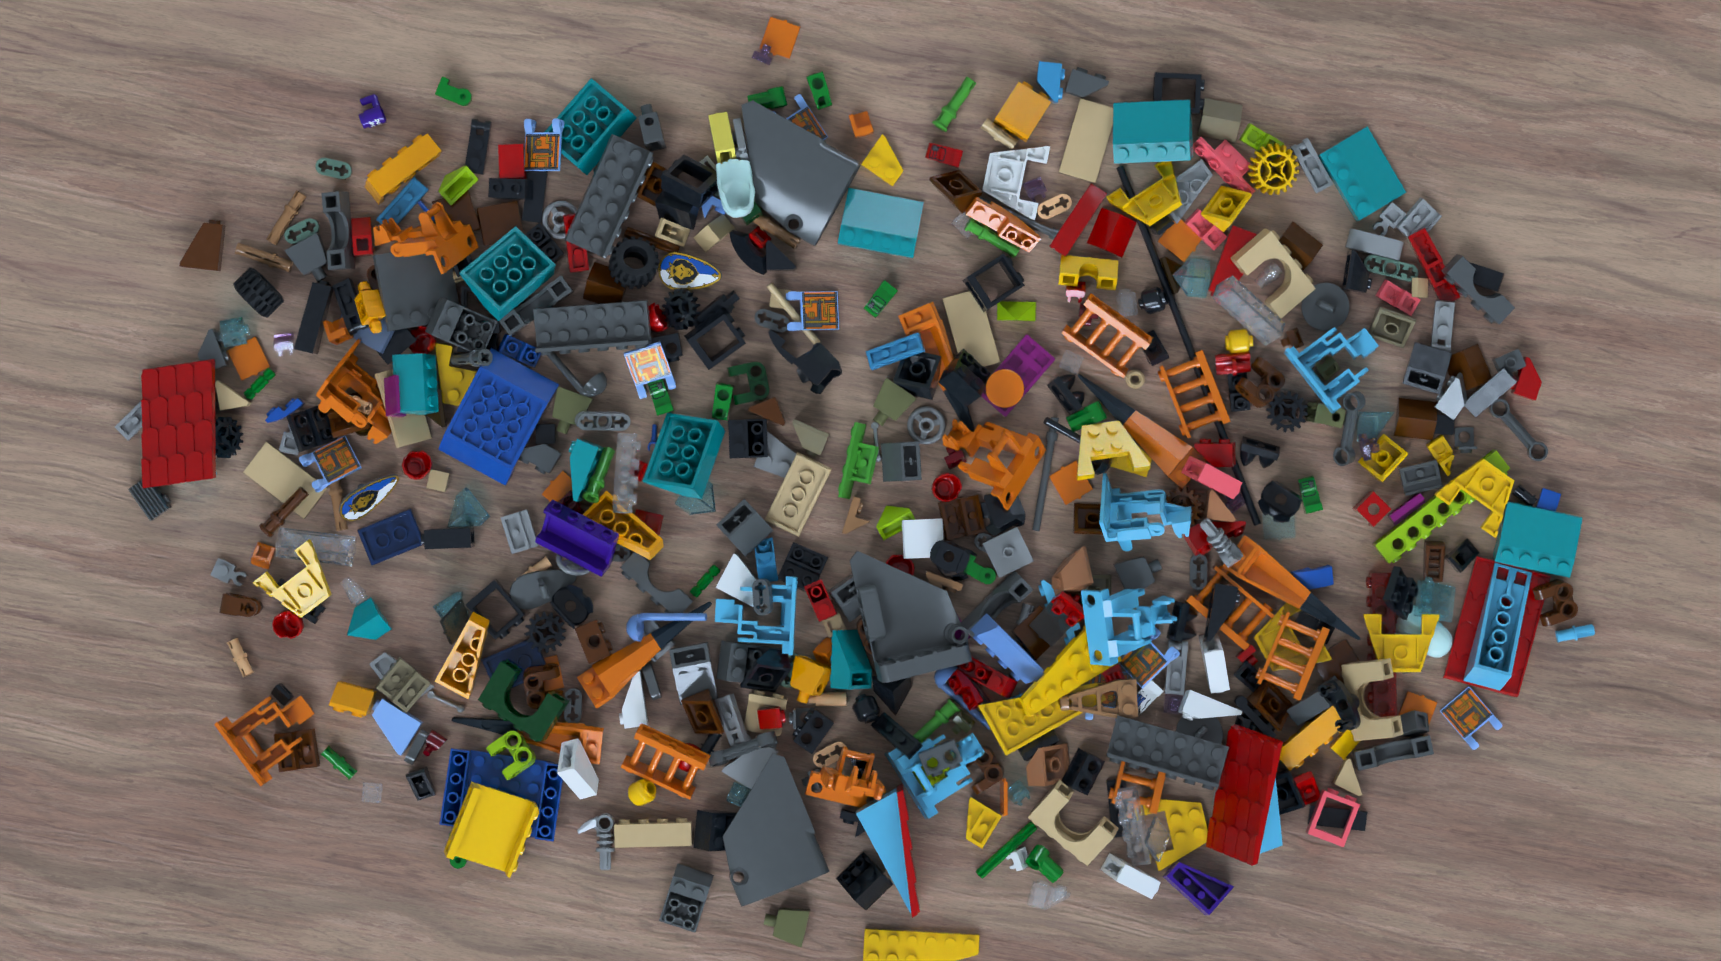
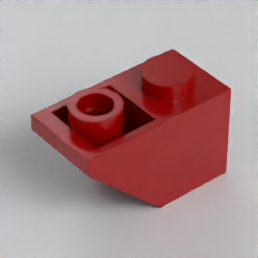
M371 217L351 218L354 257L374 255Z
M1523 357L1526 366L1517 370L1516 378L1518 381L1510 388L1512 389L1511 394L1536 401L1542 381L1531 359Z
M1200 439V442L1194 444V448L1213 467H1234L1236 465V442H1230V439H1219V442H1211V439Z
M822 579L804 586L819 622L837 614Z
M774 706L757 709L760 729L782 728L783 723L786 722L785 709L781 710V707Z

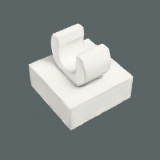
M1026 847L1018 848L1006 857V859L1011 858L1014 864L1010 866V869L1016 868V871H1020L1028 867L1025 862L1028 857Z

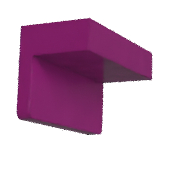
M399 375L384 378L386 416L405 417L406 413H400Z
M1416 493L1387 516L1396 526L1423 505L1425 498L1421 493Z

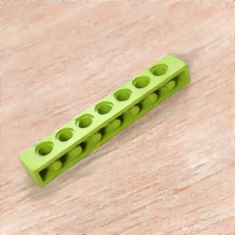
M1491 450L1482 457L1506 475L1508 474L1507 471L1510 467L1497 450ZM1460 490L1462 494L1459 501L1453 500L1450 505L1446 504V511L1440 513L1438 506L1445 502L1434 495L1372 545L1387 563H1395L1402 558L1401 554L1406 550L1409 552L1417 546V541L1421 538L1423 540L1428 538L1432 534L1431 530L1435 527L1440 528L1443 526L1449 516L1457 515L1462 511L1461 507L1466 503L1470 504L1476 499ZM1425 515L1431 516V522L1428 525L1423 523ZM1414 526L1416 528V534L1410 537L1408 535V529ZM1399 538L1401 546L1395 549L1392 543L1395 539Z

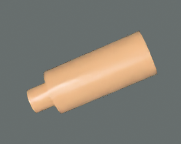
M823 692L820 696H810L809 703H816V706H847L846 692Z

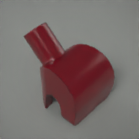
M572 490L558 501L582 515L585 513L580 508V501H573Z
M432 729L426 739L427 747L424 749L423 754L430 756L432 751L438 750L447 739Z

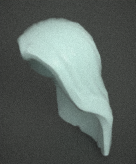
M728 159L727 162L724 161L722 164L717 163V186L724 211L733 218L744 217L750 214L755 200V188L750 161Z
M1413 605V610L1409 613L1407 620L1398 617L1394 633L1421 634V614L1428 613ZM1438 621L1427 652L1428 656L1434 658L1446 655L1453 643L1451 633Z

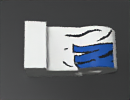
M1152 680L1143 689L1140 688L1137 691L1138 715L1164 692Z

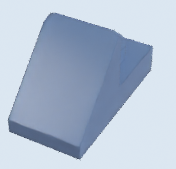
M714 196L701 206L705 219L712 206H715V211L723 215L726 213L721 200Z

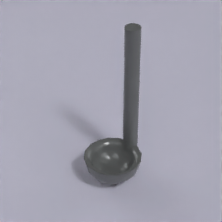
M553 351L551 355H547L581 395L593 397L602 394L606 389L607 378L604 372L593 376L583 386Z

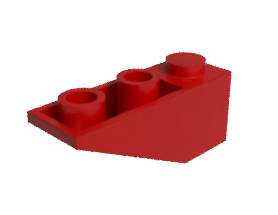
M1245 521L1212 522L1216 528H1222L1228 538L1240 536L1244 533L1246 527ZM1200 523L1190 528L1188 537L1184 534V539L1195 556L1198 554L1204 555L1213 547L1212 544L1208 543V535L1200 527Z
M973 657L972 661L957 665L956 670L961 671L965 676L1006 698H1010L1018 681Z

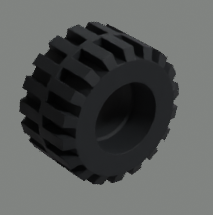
M631 236L630 240L627 237L623 238L622 242L619 241L616 247L613 248L609 260V271H611V277H615L617 284L619 282L622 283L621 287L629 286V289L632 290L634 287L641 289L642 285L646 287L649 282H652L658 268L659 254L658 251L655 252L656 248L654 245H649L650 241H643L642 237L635 239V236ZM627 257L638 258L644 267L640 269L630 268L625 264L624 259Z
M250 267L233 283L239 295L263 317L268 318L284 302L282 295L254 268Z

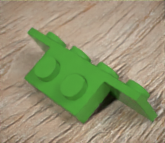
M855 422L851 429V441L847 448V459L842 470L843 477L838 487V497L850 499L854 481L871 484L879 447L863 443L866 424Z

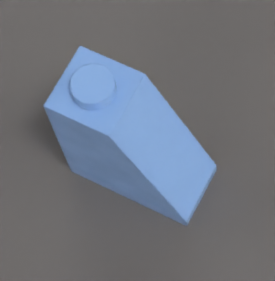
M383 698L381 701L377 700L372 707V710H374L372 716L397 754L401 756L423 722L410 713H406L386 698Z

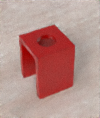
M524 144L498 145L500 178H527L526 171H524Z
M1369 491L1352 508L1354 511H1358L1369 522L1368 525L1374 527L1391 510L1374 491ZM1373 503L1379 506V512L1376 515H1371L1368 511L1369 505Z

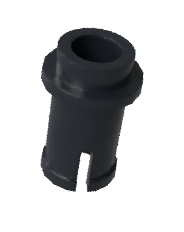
M1519 485L1512 493L1528 506H1533L1538 500L1535 498V494H1530L1522 485Z
M709 734L705 742L701 743L702 747L700 749L708 754L714 752L713 749L722 735Z

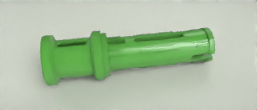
M966 77L947 106L941 108L942 112L936 120H933L932 124L943 132H947L948 125L953 119H956V112L974 88L976 82Z
M970 218L964 227L965 231L969 230L978 236L979 240L984 239L1012 258L1020 250V247L999 237L990 227L973 218Z
M610 447L603 448L593 476L589 478L588 488L583 493V498L591 503L599 502L600 491L605 486L604 478L615 454V451Z
M950 698L947 699L948 702L940 710L937 709L935 711V716L913 735L920 743L924 742L943 723H948L949 718L956 712L961 711Z

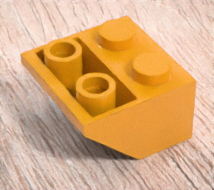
M338 681L329 706H333V710L338 712L351 711V715L362 718L371 713L377 691Z

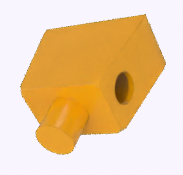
M795 655L790 685L799 690L797 701L807 704L810 695L820 696L823 693L830 679V666L807 656Z

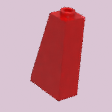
M1234 225L1231 226L1207 291L1211 292L1210 296L1217 299L1228 296L1243 276V273L1239 271L1230 258L1257 234Z

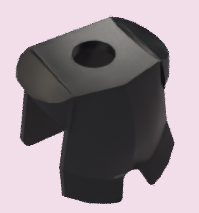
M815 343L810 351L794 360V364L798 367L797 373L802 383L811 381L812 387L810 391L815 394H822L832 379L842 374L839 361L821 343Z
M1272 480L1264 487L1258 504L1264 515L1269 514L1273 517V521L1284 523L1289 522L1290 517L1296 514L1303 499L1283 484ZM1278 494L1286 496L1287 501L1285 504L1279 505L1276 503L1275 498Z
M1010 492L1006 496V502L1010 498ZM991 494L984 495L985 502L981 503L983 519H990V524L986 527L989 533L996 536L1012 526L1020 527L1024 525L1026 513L1019 496L1016 497L1009 510H1005L998 497Z
M941 540L937 541L931 548L930 559L942 575L950 576L954 581L968 579V575L964 573V570L968 565L970 554L977 556V554L951 541ZM947 551H951L954 554V559L951 562H947L944 559V554Z
M574 585L560 588L550 601L552 608L573 629L584 622L590 613H593L591 598L583 593V589ZM570 600L576 603V609L571 612L565 608V603Z

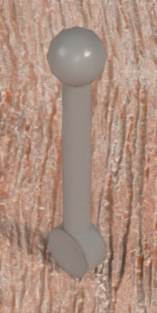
M873 422L871 428L874 433L875 446L879 447L877 434L879 425L877 422ZM879 450L876 462H880L882 460V457L879 455Z
M429 691L427 694L428 698H435L456 708L458 712L464 711L463 705L458 706L435 695L434 691Z

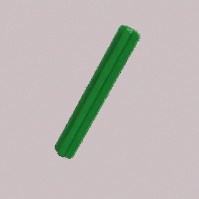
M1029 822L976 870L977 875L980 878H984L1037 830L1033 822Z

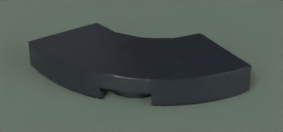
M736 230L729 232L731 243L740 259L755 272L762 275L767 273L766 255L760 253L753 246L749 234Z

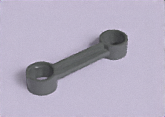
M1359 391L1348 393L1343 398V405L1347 410L1341 445L1333 452V459L1339 466L1351 464L1356 457L1355 451L1352 448L1358 410L1363 409L1366 403L1364 395ZM1351 396L1357 399V408L1352 405ZM1342 449L1347 453V462L1341 457Z
M1497 399L1489 406L1490 414L1495 418H1500L1527 448V455L1531 460L1542 461L1547 457V446L1542 442L1535 441L1511 414L1510 406L1506 400ZM1499 401L1504 403L1506 410L1503 415H1496L1493 412L1494 403ZM1534 445H1540L1544 448V455L1542 457L1534 458L1532 456L1531 449Z
M775 731L762 733L756 736L757 738L726 750L710 753V766H720L736 757L760 748H767L778 744Z

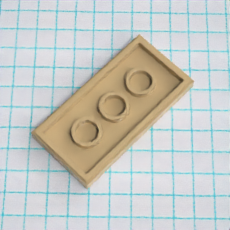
M1080 98L1058 173L1096 183L1113 126L1112 107Z
M970 291L943 298L957 353L965 349L984 367L999 363L1000 359L987 313L982 311Z
M393 369L375 374L384 407V378L392 376ZM406 414L405 417H388L397 448L432 438L425 415Z
M268 442L263 445L243 472L283 503L299 487H303L309 495L295 508L294 512L304 519L328 489L326 487L322 491L316 492L312 487V482L317 479Z
M797 452L766 515L765 521L799 537L832 468Z

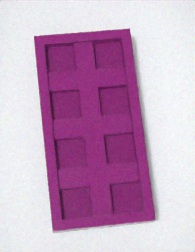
M1026 334L994 372L1002 369L1016 372L1024 384L1023 398L1055 361V358ZM985 388L981 395L982 398H984L989 404H991L1004 417H1006L1011 412V410L1017 405L1015 404L1014 406L1007 408H1002L994 405L988 399Z

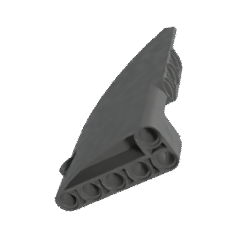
M753 100L741 105L748 156L755 188V202L781 223L788 232L816 246L857 174L861 163L828 145L826 141ZM792 220L799 222V227L795 230L789 228V223Z
M859 551L855 552L849 561L867 641L870 642L878 681L882 683L893 682L972 661L968 643L969 633L966 628L962 627L947 591ZM960 629L961 636L955 639L954 634L956 630Z
M772 753L763 771L723 835L730 871L729 879L741 907L829 872L815 837V830L786 759L783 756ZM737 871L743 873V879L740 882H735L733 879V875Z

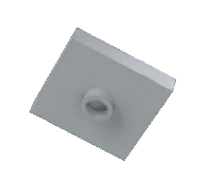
M1018 527L982 543L999 578L1034 561Z

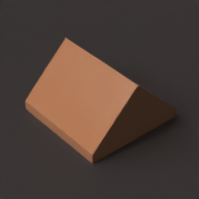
M1209 489L1206 492L1204 518L1235 522L1237 519L1215 491Z

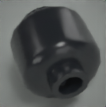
M1153 287L1143 290L1138 302L1141 310L1144 309L1146 313L1153 314L1163 311L1168 304V299L1164 290H1161L1159 287Z
M862 694L855 698L856 702L853 704L852 709L858 721L868 724L879 718L880 707L874 696Z

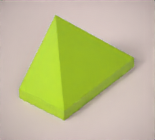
M465 165L445 175L438 192L449 205H452L479 179Z
M1001 301L997 304V320L1035 321L1036 302Z
M886 505L876 526L883 541L902 531V520H916L910 508Z

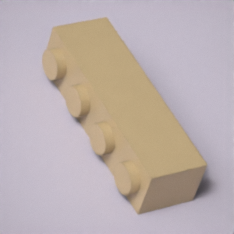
M659 818L657 822H649V819H638V822L630 823V819H620L619 823L614 824L615 848L692 846V821H688L687 818H676V821L668 822V818Z

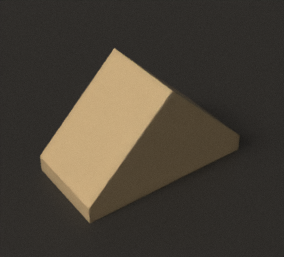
M722 214L704 227L694 239L706 253L726 237L729 232L734 230L735 227Z
M661 218L655 237L684 247L690 229Z
M217 381L215 383L221 411L250 406L252 403L223 382Z
M1346 757L1332 783L1357 796H1361L1362 792L1351 759Z

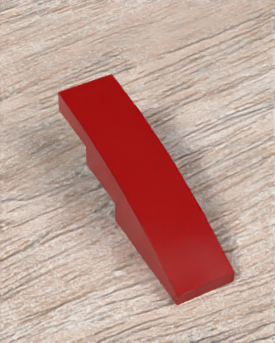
M1091 183L1049 247L1066 257L1107 193Z
M1423 228L1408 236L1411 246L1438 299L1446 301L1459 299L1460 295L1454 284L1451 285L1444 279L1445 274L1441 271L1445 267L1443 260L1426 229Z

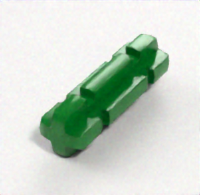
M267 368L263 375H260L252 383L251 388H248L243 393L248 400H252L256 393H259L269 383L268 380H272L276 375L275 372Z
M712 565L708 569L709 572H706L696 583L697 585L690 590L694 597H699L702 593L701 591L705 590L713 581V577L720 573L721 570L716 565Z

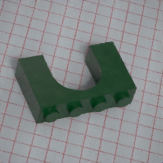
M507 659L499 663L478 700L482 702L484 708L497 712L499 718L513 723V727L517 730L528 733L529 738L536 742L546 740L569 701L555 691H552L546 695L539 709L533 715L521 714L513 707L510 692L522 669Z

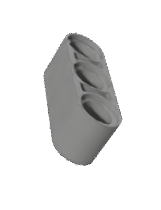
M1350 229L1345 247L1399 261L1404 242L1361 230Z

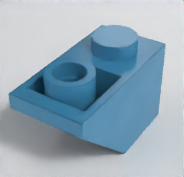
M1039 61L1036 82L1046 95L1050 97V100L1057 104L1058 99H1062L1063 96L1060 80H1064L1065 69L1062 68L1060 63Z
M773 537L765 538L754 548L758 578L767 579L769 582L778 581Z

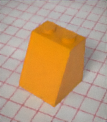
M1025 81L1017 83L994 119V123L1027 142L1051 102L1048 100L1049 96L1041 91L1039 94L1032 90L1033 86Z

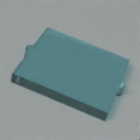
M1262 513L1264 539L1281 540L1282 538H1295L1294 515L1290 517L1289 522L1281 523L1273 521V517L1269 514L1264 515Z

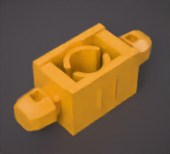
M367 281L360 282L358 284L359 294L354 301L361 324L369 325L373 334L380 333L382 331L381 320L386 314L379 290H371L370 284Z

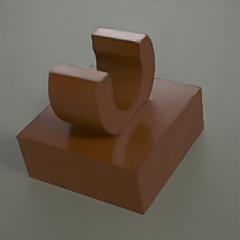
M1298 328L1287 331L1288 337L1280 340L1283 347L1291 345L1297 349L1304 345Z

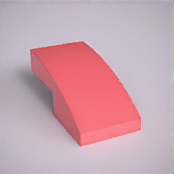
M1197 209L1184 223L1206 245L1215 251L1227 236L1202 217V211Z
M1386 279L1375 295L1409 316H1412L1420 302L1419 298L1412 297L1411 293Z

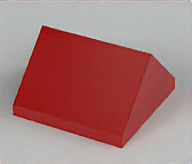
M1101 208L1087 244L1122 258L1137 222L1122 214Z

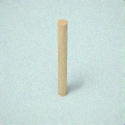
M771 282L767 289L795 322H801L800 315ZM802 330L813 344L820 343L819 338L812 330Z

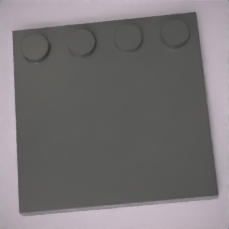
M390 252L373 256L380 296L386 314L387 332L428 325L440 296L459 304L455 279L453 278V269L451 268L446 273L441 274L433 255L426 256V254L409 257H395ZM441 257V263L445 267V260Z

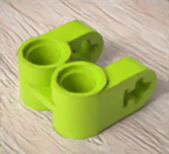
M516 731L505 733L486 748L491 757L498 755L506 748L513 756L515 762L502 771L506 780L516 777L532 766L536 760L535 752L530 748L525 737ZM517 736L518 743L512 746L510 740L512 737ZM527 752L528 759L522 762L521 754Z

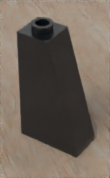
M319 280L318 283H312L295 342V350L318 354L324 331L323 321L327 319L333 293V287L329 286L330 282Z

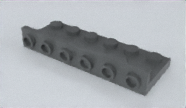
M612 134L564 240L605 259L607 255L610 256L614 248L612 244L622 231L621 224L629 216L630 210L628 209L630 204L635 202L638 195L636 191L645 180L646 175L644 173L647 167L649 168L653 163V152Z
M648 300L533 309L537 343L535 353L541 352V355H551L552 351L568 354L571 353V350H578L579 353L590 352L591 348H597V351H607L609 347H616V350H624L632 345H635V348H646L647 344L652 342Z
M1117 715L1106 756L1110 757L1109 761L1120 764L1121 761H1124L1131 768L1139 769L1140 766L1147 768L1146 772L1156 775L1158 771L1166 773L1165 777L1174 780L1177 777L1184 778L1183 782L1195 785V782L1203 784L1202 788L1213 790L1214 787L1219 788V781L1229 747Z

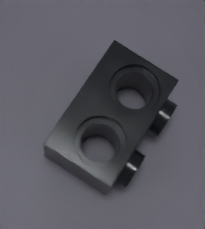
M489 178L488 197L494 199L533 200V181L527 179Z
M679 333L652 338L650 344L661 342L668 362L679 361V357L683 356ZM669 343H675L677 346V351L673 354H669L666 350Z
M816 708L813 711L809 710L803 718L805 722L802 727L798 726L792 734L794 736L793 741L811 754H813L834 724L833 720ZM819 717L823 720L820 727L812 725L814 718ZM804 733H809L812 739L810 742L805 743L801 740V736Z
M1078 748L1062 782L1068 787L1088 796L1105 761Z

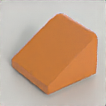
M258 542L251 557V564L269 570L276 547Z

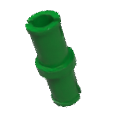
M330 746L320 754L333 765L334 769L337 768L345 775L348 780L357 772L345 761L344 756L338 755Z

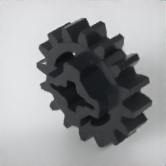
M674 289V292L668 293L669 297L664 298L666 304L662 305L665 308L662 315H666L664 321L670 322L669 327H674V330H688V327L694 326L693 321H698L696 314L701 313L697 310L700 304H696L698 297L693 296V291Z
M1288 391L1285 396L1283 392H1280L1279 398L1275 395L1273 398L1275 401L1268 403L1271 405V408H1266V411L1270 412V415L1266 416V418L1272 419L1270 425L1276 424V430L1282 427L1285 433L1287 428L1294 432V426L1300 429L1299 423L1306 422L1303 416L1308 415L1307 412H1304L1307 405L1301 404L1304 399L1298 400L1297 393L1291 396V391ZM1283 399H1291L1294 402L1286 404ZM1275 406L1279 408L1276 416L1274 414ZM1283 407L1291 409L1289 412L1291 417L1288 415L1283 416ZM1299 407V417L1297 419V417L1295 416L1296 409ZM1285 419L1291 422V424L1284 425L1280 422Z
M218 417V419H215L217 458H231V455H237L236 450H241L239 443H243V440L240 439V436H243L244 433L239 432L241 425H236L237 420H232V417Z
M544 611L541 617L535 614V620L529 619L531 625H525L529 632L524 633V635L529 636L526 642L533 643L532 649L538 647L539 653L542 649H544L545 653H548L549 648L552 651H556L555 645L562 646L560 640H565L562 633L566 632V629L561 628L565 623L558 622L559 616L553 618L552 612L546 616ZM545 620L544 625H535L538 621ZM552 622L556 625L558 633L552 628ZM545 628H548L547 631L553 635H547L544 638L543 633H541V631L538 630H544ZM533 633L537 634L539 638L538 642H536V640L534 639ZM548 639H555L552 644L545 645Z

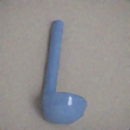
M639 613L629 618L626 624V632L634 641L641 642L644 635V621H707V613Z
M957 666L936 670L934 680L937 687L941 688L989 730L990 727L984 716L977 709L969 711L963 701V697L960 695L955 696L953 689L945 683L955 672Z

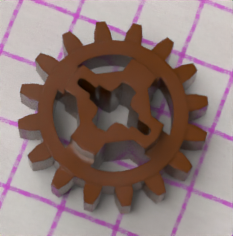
M1177 487L1176 492L1172 489L1169 491L1170 495H1166L1167 503L1179 506L1183 504V507L1191 506V514L1193 513L1191 517L1192 525L1196 524V520L1202 518L1199 513L1204 512V509L1200 508L1204 502L1198 501L1201 495L1195 496L1194 489L1189 492L1188 487H1184L1183 491L1181 487ZM1181 495V496L1179 497V501H1174V502H1173V499H1174L1176 496Z

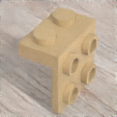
M754 690V693L750 692L744 722L746 731L757 733L775 731L776 736H780L782 728L760 729L757 709L778 706L781 707V710L785 709L786 711L788 699L784 698V695L777 693L769 696L765 695V691Z

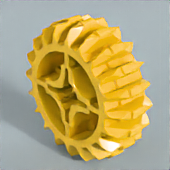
M1270 143L1267 144V150L1261 146V153L1254 151L1257 157L1250 158L1253 162V165H1248V168L1252 169V171L1248 172V176L1252 177L1250 182L1256 183L1254 187L1257 190L1260 189V192H1267L1269 195H1272L1273 192L1280 195V189L1283 192H1287L1286 186L1293 187L1290 182L1291 180L1297 181L1294 174H1299V170L1295 169V167L1299 166V163L1294 162L1297 156L1292 155L1293 151L1291 149L1287 150L1285 145L1280 147L1278 143H1275L1274 146ZM1271 155H1281L1279 158H1276L1273 161H1269L1267 159V157ZM1263 164V165H1264V171H1263L1262 177H1261L1260 169H1261V165ZM1269 164L1272 165V166H1275L1274 168H1276L1275 171H1276L1277 173L1272 172V170H1271L1272 167H1270ZM1287 165L1286 173L1284 175L1283 167ZM1275 177L1280 179L1276 183L1267 184L1268 180L1271 181Z

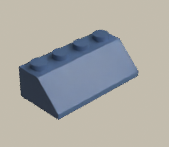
M987 613L971 628V631L975 634L973 638L980 645L984 643L987 646L985 650L992 657L995 655L1000 659L997 662L1005 670L1009 667L1012 670L1010 674L1017 681L1021 679L1027 684L1040 679L1044 674V669Z

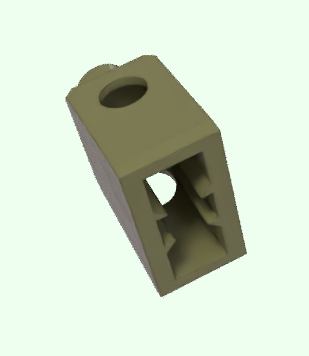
M886 378L873 405L879 410L873 420L881 426L884 425L888 417L896 421L916 398Z
M558 387L552 415L553 418L560 420L556 431L567 434L570 425H576L575 416L579 412L588 411L594 399Z
M1308 402L1306 410L1308 415L1305 416L1307 422L1342 428L1345 423L1346 409L1339 408L1331 414L1324 404Z
M779 908L777 916L766 913L763 925L774 927V937L802 947L810 910Z

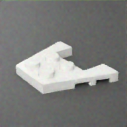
M1050 146L990 153L982 191L1029 219L1035 220L1038 203L1019 199L1025 166L1028 160L1047 164Z

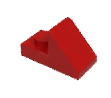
M1311 771L1293 778L1305 805L1319 799L1320 792Z

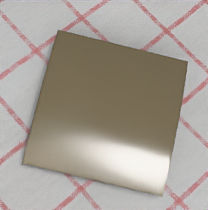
M399 657L375 687L407 713L431 682Z

